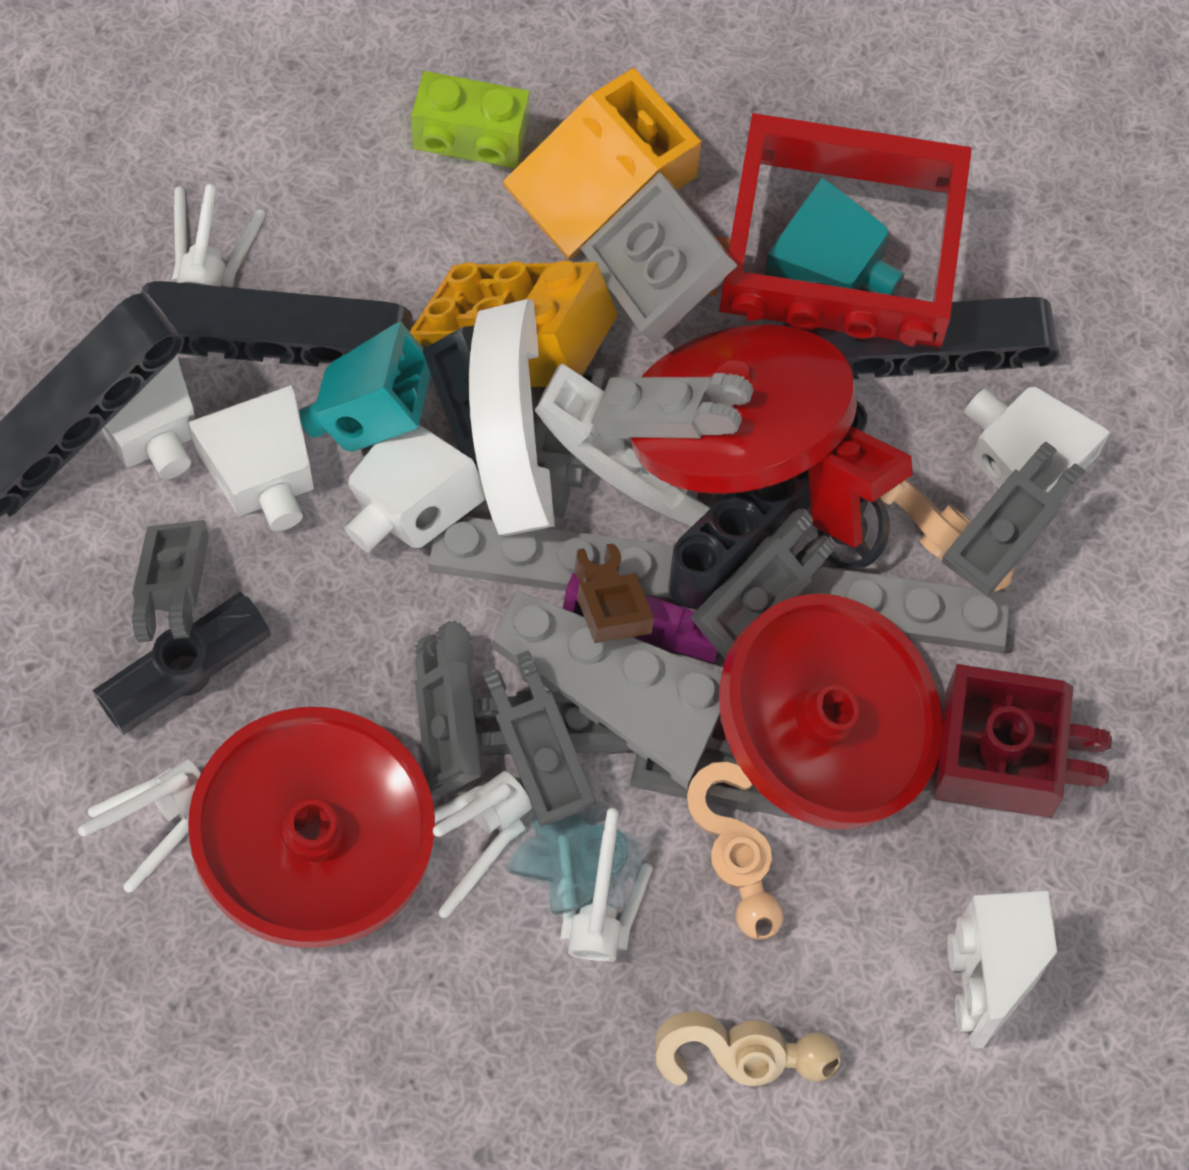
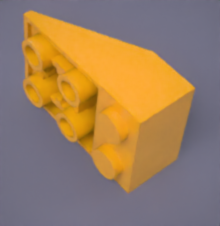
M633 67L590 94L503 181V186L569 261L583 251L580 248L659 171L677 190L697 178L701 140Z
M566 260L556 263H522L514 261L507 264H475L466 262L451 267L413 325L410 333L420 345L428 347L461 327L475 325L478 312L481 310L525 299L533 300L539 357L528 359L530 387H547L556 369L562 363L580 376H583L618 314L598 262H571Z

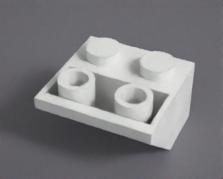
M1048 891L973 895L963 916L957 918L956 934L948 935L947 951L951 971H961L964 994H957L955 998L956 1022L960 1032L969 1031L971 1049L985 1047L1034 987L1057 953Z

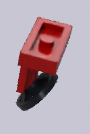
M851 426L839 445L823 460L808 469L812 523L814 527L818 528V537L825 535L828 538L831 537L838 544L851 546L862 557V559L856 562L847 563L840 559L833 551L827 559L838 567L856 570L871 565L883 553L889 538L890 519L880 497L913 475L911 455ZM868 501L875 508L878 517V535L871 550L864 540L868 525L863 514Z

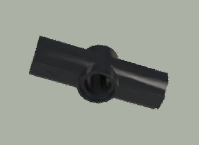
M240 591L195 621L190 630V637L175 639L171 629L164 631L156 639L152 651L92 690L95 698L116 729L125 735L179 697L191 696L200 692L208 684L212 675L271 636L270 629L262 618L260 611L248 596L246 597ZM189 655L196 658L195 663L187 669L174 670L169 668L170 663L177 657Z

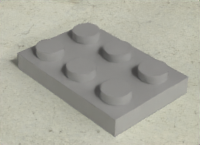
M660 171L580 248L590 262H598L606 285L640 332L653 344L657 343L669 330L676 327L694 306L711 290L717 288L724 278L738 266L675 186Z

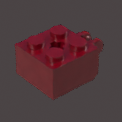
M956 664L945 692L942 719L943 729L940 755L937 763L934 800L1052 818L1063 800L1065 784L1084 785L1094 788L1108 784L1109 781L1107 766L1097 764L1096 762L1067 758L1068 749L1104 753V751L1111 749L1112 736H1110V731L1070 723L1074 687L1064 680ZM996 737L1006 739L1005 744L1001 743Z

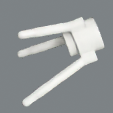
M209 183L205 187L196 243L190 247L189 253H187L185 189L181 186L176 187L174 190L175 267L171 281L233 287L235 274L266 216L265 211L259 209L255 212L225 266V263L222 261V253L218 249L208 246L216 186Z
M188 759L173 769H167L147 782L91 806L88 809V815L94 819L82 824L78 828L80 836H88L153 802L168 821L176 816L181 818V821L124 884V890L127 893L135 891L189 832L188 821L191 799L201 773Z
M503 771L489 782L482 781L469 792L434 808L435 823L448 817L433 828V834L436 837L447 834L472 818L485 832L491 833L495 829H498L500 832L441 906L439 915L442 918H447L451 915L507 844L525 831V826L520 818L532 809V805L521 784L506 771Z
M610 808L606 813L593 903L581 904L579 914H576L569 840L567 837H560L557 840L563 914L560 940L569 942L568 954L575 958L613 962L616 960L618 949L627 950L630 928L653 871L650 863H644L641 866L619 921L616 920L617 910L606 905L619 816L616 808Z

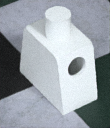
M177 355L99 431L100 435L126 468L151 459L162 479L177 477L184 473L191 465V461L182 444L192 440L188 422L196 418Z
M291 385L188 422L197 454L238 516L262 508L273 531L289 529L302 520L303 515L295 496L313 490L314 487L296 398Z
M1028 387L1010 406L1006 405L987 388H984L970 401L964 411L967 417L984 430L977 441L972 459L998 489L1015 469L1020 471L1044 442H1048L1057 451L1052 463L1044 472H1041L1034 483L1049 493L1062 473L1076 463L1085 470L1100 455L1110 434L1100 424L1037 387Z
M421 425L412 431L376 443L349 476L348 486L363 510L344 529L348 536L362 550L368 553L389 532L412 548H421L486 499L479 471L471 458Z

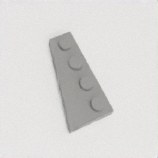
M517 590L495 633L493 649L516 666L518 662L516 655L529 650L542 683L547 689L552 692L558 691L579 707L580 713L597 725L599 723L605 725L627 741L626 746L645 760L648 758L671 773L670 778L688 790L721 717L719 703L721 673L633 637L594 643L584 617Z

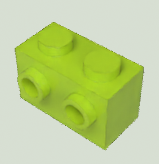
M423 71L411 114L413 149L516 169L520 164L529 128L530 90Z

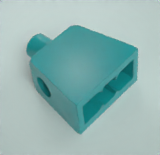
M821 178L768 252L764 275L856 290L864 288L869 292L894 296L904 279L905 273L881 260L885 255L890 234L887 226L830 182Z
M400 321L332 362L325 369L317 400L301 408L299 412L300 422L306 433L315 439L329 433L343 450L354 452L418 428L431 376L423 354L424 348Z

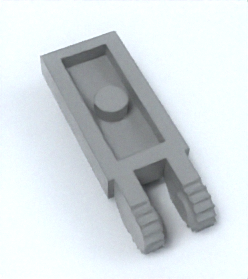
M714 373L712 377H610L591 423L598 434L603 437L701 438L702 435L734 434L739 428L742 417H740L741 413H738L737 409L732 408L734 404L740 406L741 404L749 403L754 388H752L753 384H750L749 380L744 379L743 376L740 377L737 374L732 375L731 373L729 375Z

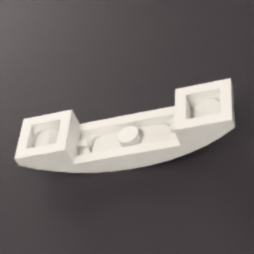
M530 299L479 311L474 326L470 352L469 401L476 460L491 517L498 535L504 537L555 526L550 471L537 464L528 359L539 357L534 301Z
M562 363L556 369L535 411L552 434L594 473L634 500L691 527L726 494L695 492L661 481L647 471L639 462L632 449L629 437H603L599 435L591 421L604 391Z

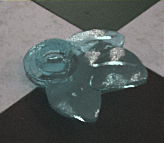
M573 814L543 827H540L537 818L534 819L533 824L537 837L530 838L517 848L508 864L509 872L527 878L550 881L549 902L551 912L554 915L572 912L593 903L600 851H593L592 849L601 848L605 825L597 824L590 826L586 821ZM618 829L616 830L617 835L610 880L620 874L629 858L628 841Z

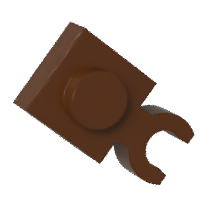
M613 543L606 544L605 564L591 562L587 557L585 549H578L574 572L581 583H579L577 599L594 643L652 633L654 616L637 574L619 575L621 553L617 546Z

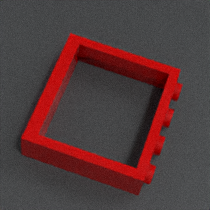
M752 113L728 254L738 266L723 280L719 312L747 316L746 321L766 319L785 322L803 330L823 328L842 331L851 337L859 339L879 337L898 340L911 347H914L915 343L942 347L950 321L972 147ZM760 165L947 193L933 302L743 272Z

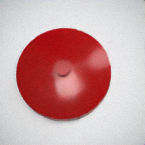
M748 325L712 332L673 349L655 362L641 377H712L714 373H725L726 375L731 373L732 375L743 376L744 379L749 380L750 384H753L752 388L754 390L749 403L741 404L740 406L734 404L732 408L737 409L738 413H741L740 417H742L737 432L728 435L725 433L722 435H702L701 438H629L632 449L642 466L652 475L672 486L703 493H737L772 486L810 469L828 456L844 439L853 423L857 408L852 371L844 355L834 345L822 337L805 330L780 325Z
M806 594L795 596L773 605L752 620L735 639L727 654L719 689L720 714L727 742L734 758L748 780L767 800L783 812L800 821L827 829L845 830L867 827L904 809L916 799L931 779L940 755L943 729L942 710L935 682L921 654L909 638L878 611L858 601L838 595Z
M310 706L277 711L247 724L230 736L215 751L200 774L192 795L188 821L189 843L193 863L205 891L215 905L235 924L259 938L283 946L324 948L349 943L376 931L395 917L410 901L424 878L431 858L434 842L435 813L430 788L420 766L409 750L385 728L367 718L341 709Z

